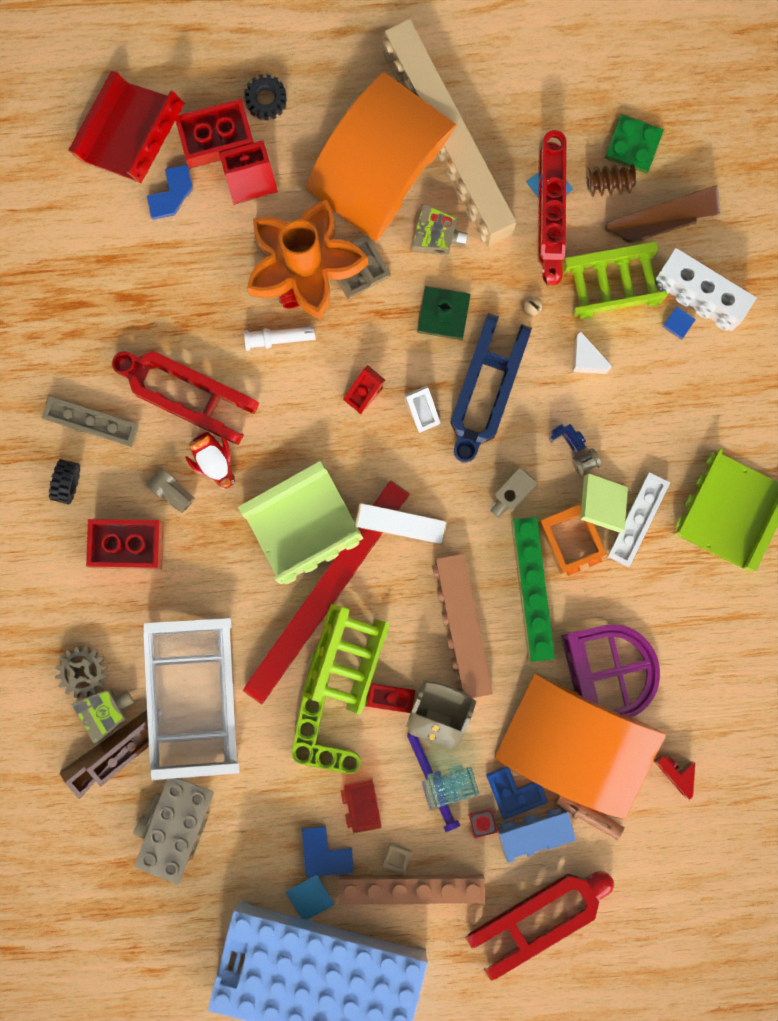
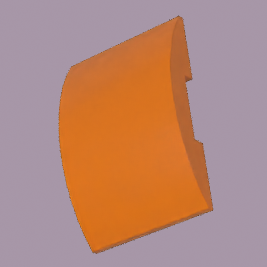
M383 72L366 88L339 122L320 153L305 189L320 201L327 200L332 210L377 242L403 205L401 201L427 163H432L457 127V124Z
M534 673L494 758L520 775L558 795L602 813L625 819L662 745L666 733L626 714H619L580 696L578 692Z

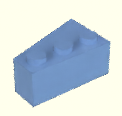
M561 807L548 810V815L538 817V814L524 817L525 821L515 824V820L502 823V828H498L497 832L506 861L510 863L515 861V857L526 854L531 856L536 851L552 849L576 841L569 813L565 810L562 811Z

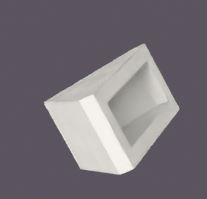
M580 332L574 340L573 372L606 374L612 366Z
M427 386L405 395V403L419 433L441 424Z

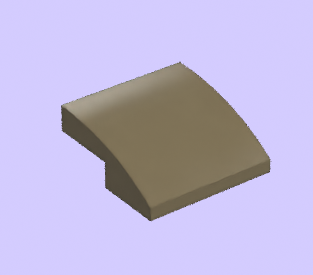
M368 236L352 242L368 257V265L350 278L337 280L347 299L368 290L391 275Z

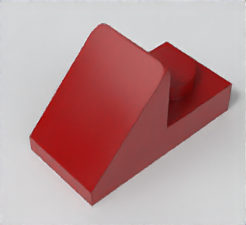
M367 365L343 400L359 414H362L382 391V385L386 380Z
M660 755L654 760L655 764L686 799L690 800L693 798L695 762L690 761L680 771H677L679 766L670 756L666 758Z

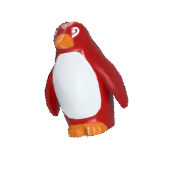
M201 432L189 443L196 462L186 456L187 463L195 472L213 479L221 488L228 489L232 487L235 483V476L231 469V449L226 438L223 435L221 436L222 447L209 432Z

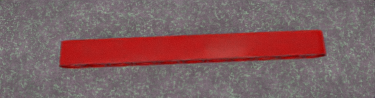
M390 480L372 506L399 511L410 493ZM358 527L363 539L359 541L356 547L349 550L345 548L338 553L339 555L333 560L242 690L244 693L261 705L265 702L327 614L331 604H334L383 532Z

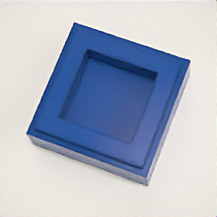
M676 307L663 325V328L682 340L696 319L679 307Z

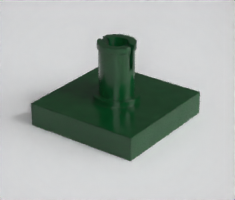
M425 286L417 333L463 341L471 294Z

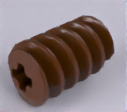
M631 164L629 170L626 165H622L620 170L616 165H613L611 171L608 166H603L602 171H600L599 167H594L592 173L590 168L587 167L586 183L591 197H594L596 190L599 191L600 196H603L605 189H608L609 195H613L614 188H617L619 195H622L623 188H626L628 194H631L632 188L636 185L635 165Z

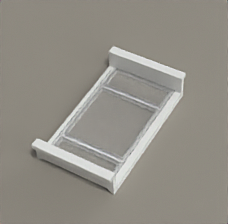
M231 618L144 623L143 637L151 780L239 773V763H237L230 644Z

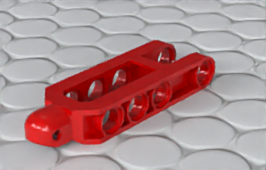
M551 130L546 133L538 157V262L542 265V278L547 286H555L561 282L566 248L567 141L565 135L558 130ZM551 138H557L559 139L561 146L554 142H548V140Z
M122 351L117 353L112 360L114 371L129 380L132 393L136 397L219 437L223 435L227 441L236 445L240 444L244 434H240L225 426L224 423L211 418L219 400L222 399L252 414H255L260 404L253 398L155 351L139 357ZM154 368L160 369L212 394L203 413H196L180 402H173L161 393H155L145 388L144 380L149 371Z
M596 871L585 878L567 873L467 934L465 938L471 948H476L503 931L509 930L517 947L502 955V959L490 967L484 968L488 978L491 981L495 980L594 921L600 903L599 900L608 896L613 891L614 880L605 871ZM571 890L580 892L586 903L585 909L570 918L568 916L565 917V921L550 930L545 929L542 935L527 943L517 926L518 922Z

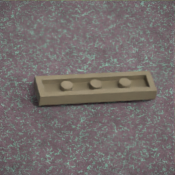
M51 396L48 398L42 416L44 420L129 447L133 446L139 429V425Z

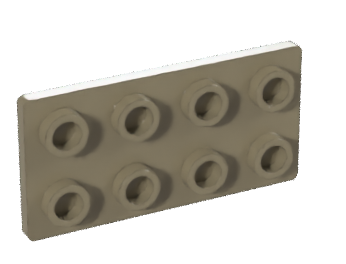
M179 778L167 779L135 863V868L179 884L188 861L194 857L210 813L207 810L214 794L213 791Z

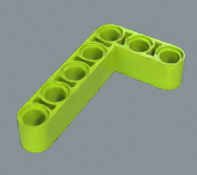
M316 650L312 653L311 660H310V664H309V669H308V674H309V671H310V668H311V664H312V661H313V658H314V655H315ZM330 674L328 676L326 686H328ZM322 696L319 702V709L316 712H310L307 709L306 703L309 699L303 697L292 747L293 760L302 765L346 774L355 773L361 764L360 756L356 752L316 744L326 696ZM306 722L312 723L314 726V733L310 736L304 735L301 730L302 725ZM305 746L309 749L310 755L307 759H300L297 756L298 747ZM323 751L332 753L333 761L331 763L324 764L321 762L320 754ZM346 756H353L356 759L357 765L354 768L348 769L344 766L343 759Z

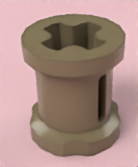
M594 448L589 449L588 453L578 458H571L573 466L580 477L584 476V472L594 467L599 468L602 466L601 460Z

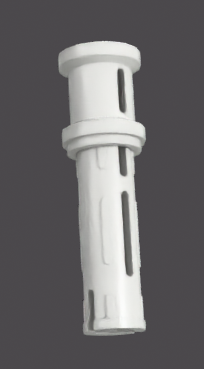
M314 325L273 331L267 328H263L262 331L253 332L244 330L246 351H249L250 348L264 346L267 349L272 347V344L314 341Z

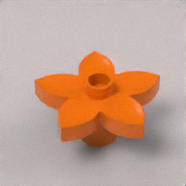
M327 200L312 205L304 211L299 220L289 223L274 217L253 218L254 233L258 246L267 257L255 266L250 275L247 287L249 296L274 298L293 289L299 306L308 314L321 319L330 302L331 291L328 279L342 280L350 278L368 265V257L359 247L345 240L333 239L335 224L333 212Z

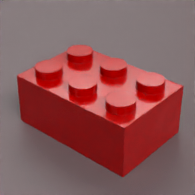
M242 98L181 114L175 120L189 169L221 161L220 152L254 143Z
M88 519L86 567L93 569L162 570L164 523L160 520Z

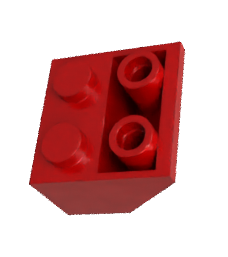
M264 140L219 153L234 205L278 193Z

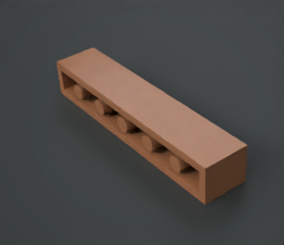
M464 553L438 558L435 560L436 565H432L434 579L439 578L441 588H437L439 602H444L445 611L441 613L444 626H449L450 634L446 635L448 648H453L455 658H451L453 672H458L460 681L456 682L457 690L472 698L491 695L493 692Z
M483 874L339 876L338 899L339 905L485 903V878Z

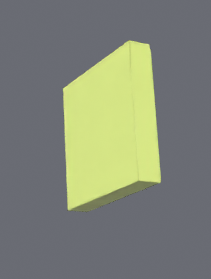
M588 473L584 476L580 519L617 532L624 531L628 487Z

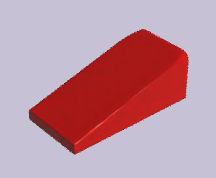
M371 683L366 696L367 702L365 707L411 713L415 690Z

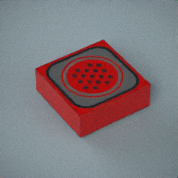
M491 808L468 814L474 838L498 833Z

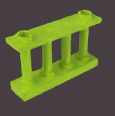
M657 241L565 258L563 262L564 273L571 272L574 275L580 307H575L572 313L573 317L580 316V319H587L593 317L594 313L648 304L649 307L662 304V301L665 300L668 294L667 291L657 292L651 260L658 252ZM638 259L639 262H642L648 294L641 296L634 295L628 266L630 261ZM616 264V266H619L625 299L612 301L605 269L607 265ZM593 268L596 270L603 303L589 305L583 277L584 269Z
M331 604L301 696L317 702L321 701L323 695L348 703L346 710L361 715L362 709L367 702L366 696L384 640H386L389 633L390 623L375 619L373 625L350 618L348 616L350 609ZM344 627L370 634L366 648L341 640ZM339 649L361 656L362 660L358 671L335 664L336 651ZM332 672L354 679L355 682L351 694L326 686L329 674Z

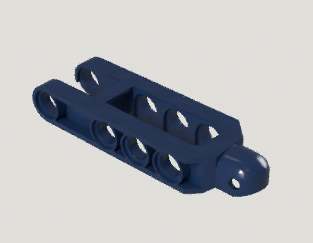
M488 313L450 422L457 436L454 456L458 461L462 463L471 462L477 455L479 446L495 438L532 327L521 324L510 358L488 351L499 316ZM482 365L504 371V375L486 428L478 433L465 428L463 420Z

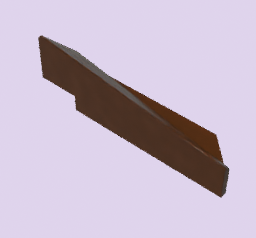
M715 185L609 221L605 226V230L623 237V240L629 243H633L696 224L697 218L720 214L718 186Z
M157 707V720L159 722V716L162 715V712ZM147 710L60 772L66 785L79 799L95 782L101 787L149 747Z

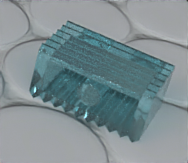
M461 764L449 768L450 773L442 775L441 771L428 774V780L422 781V786L429 809H435L479 795L480 792L478 791L472 767L463 768Z

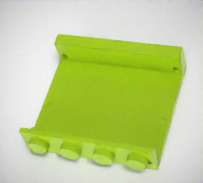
M719 449L709 454L705 465L708 467L704 474L700 473L695 482L697 489L694 495L690 494L684 506L687 509L684 516L680 515L674 525L677 528L675 535L748 572H755L778 527V482L723 455V450Z

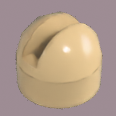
M530 297L525 301L524 311L528 316L534 317L541 313L543 304L539 298ZM532 301L539 309L536 310L529 302Z

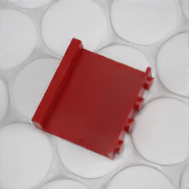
M111 71L68 151L81 162L142 183L185 103L172 90L167 96L128 83L119 73Z

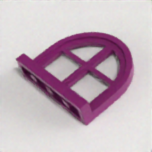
M604 625L561 635L573 688L580 696L599 704L594 681L617 676L624 707L614 709L613 711L634 717L646 709L652 702L660 681L659 661L651 644L640 633L622 625ZM608 637L615 668L591 673L584 642ZM614 637L624 639L634 645L644 661L621 666ZM646 669L644 688L637 699L630 703L623 674Z

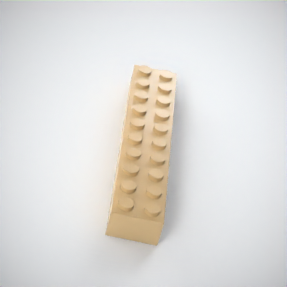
M408 19L386 30L385 40L383 41L385 48L383 54L388 63L392 62L395 68L393 73L397 82H402L404 87L457 124V127L437 154L439 162H444L447 168L445 173L449 181H454L457 187L455 191L460 202H465L468 208L466 213L471 222L475 221L478 227L476 232L482 243L486 242L487 246L490 247L512 236L516 220L411 20Z

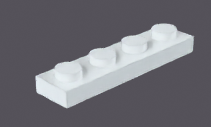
M650 472L647 474L626 517L625 530L618 533L607 556L608 558L626 567H630L670 482Z

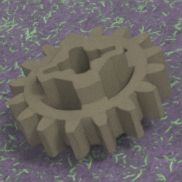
M86 646L83 652H81L80 647H75V653L67 650L66 655L68 657H60L59 660L62 662V665L55 666V669L60 670V674L56 675L55 679L62 680L58 685L59 688L66 686L65 694H70L74 691V698H79L81 693L84 698L89 697V691L97 694L96 687L105 686L101 679L108 678V675L103 674V670L108 669V666L101 664L105 658H97V650L89 653L90 648ZM86 656L82 662L77 663L73 661L76 657ZM94 664L97 668V675H95L93 671ZM85 667L84 673H86V676L79 677L80 672L77 671V668ZM67 669L69 670L71 677L69 680L67 678ZM85 681L91 684L86 688H77Z

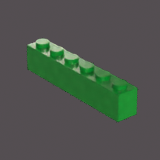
M537 517L513 519L511 526L528 662L555 659Z

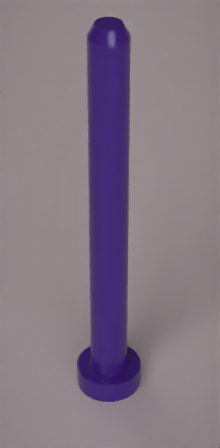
M408 732V740L446 825L443 826L445 832L461 826L459 820L455 821L418 737Z

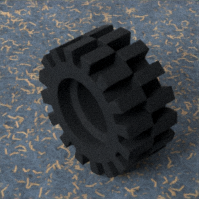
M261 74L259 79L254 77L252 78V83L248 82L247 89L244 92L248 110H250L253 116L256 115L257 119L260 120L264 117L265 121H269V117L275 119L276 114L281 115L283 113L282 109L285 110L287 97L283 83L281 81L278 82L277 77L274 76L272 79L271 75L267 74L266 78H263V74ZM263 90H269L275 95L273 102L269 105H262L257 101L258 94Z
M63 459L57 461L54 473H52V481H50V500L68 505L71 504L77 491L78 479L80 478L81 468L79 463Z

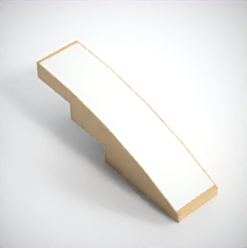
M359 503L354 526L443 545L447 521Z

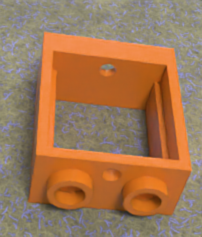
M582 503L538 522L560 574L566 572L570 576L581 571L579 566L588 563L589 567L603 562L601 557L607 555L594 524L584 521L597 553L566 565L551 527L580 516Z

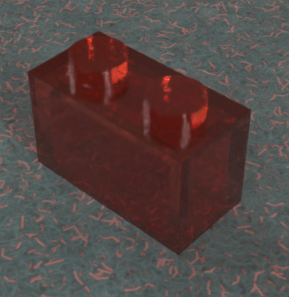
M373 778L345 783V789L341 790L343 804H348L349 813L345 814L347 828H352L353 833L382 828Z

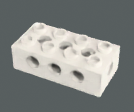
M675 248L655 279L656 287L659 291H667V294L670 293L676 297L677 302L696 309V313L706 319L709 317L716 322L720 329L725 331L730 330L732 332L743 321L756 300V297L677 248Z

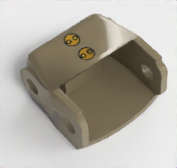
M423 680L406 724L408 732L413 736L446 749H453L455 746H458L469 725L476 700L453 687Z

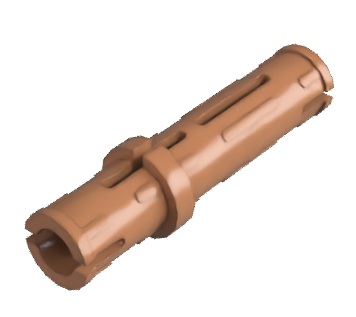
M558 795L554 802V805L571 813L573 818L585 821L596 829L615 838V840H619L625 827L620 826L595 810L561 795ZM570 804H572V805H574L575 807L581 809L582 811L586 812L587 814L585 815V814L581 813L580 811H578V810L572 808V807L570 806ZM592 817H595L596 819H598V820L602 821L603 823L607 824L608 827H606V826L600 824L599 822L593 820Z

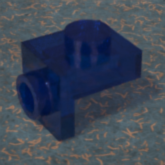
M561 424L551 431L553 435L549 438V441L553 443L563 436L575 455L586 448L584 436L579 430L576 432L571 424L566 427Z

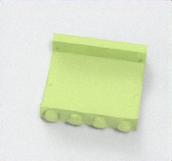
M321 461L238 507L242 516L249 522L276 575L274 577L275 581L280 584L293 582L300 573L313 571L318 567V563L324 560H333L339 555L338 552L345 548L349 550L356 547L359 541L363 539L358 527L354 526V519Z

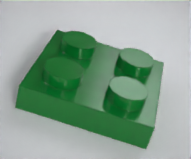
M621 114L605 159L626 165L627 167L634 164L637 171L648 174L664 129Z

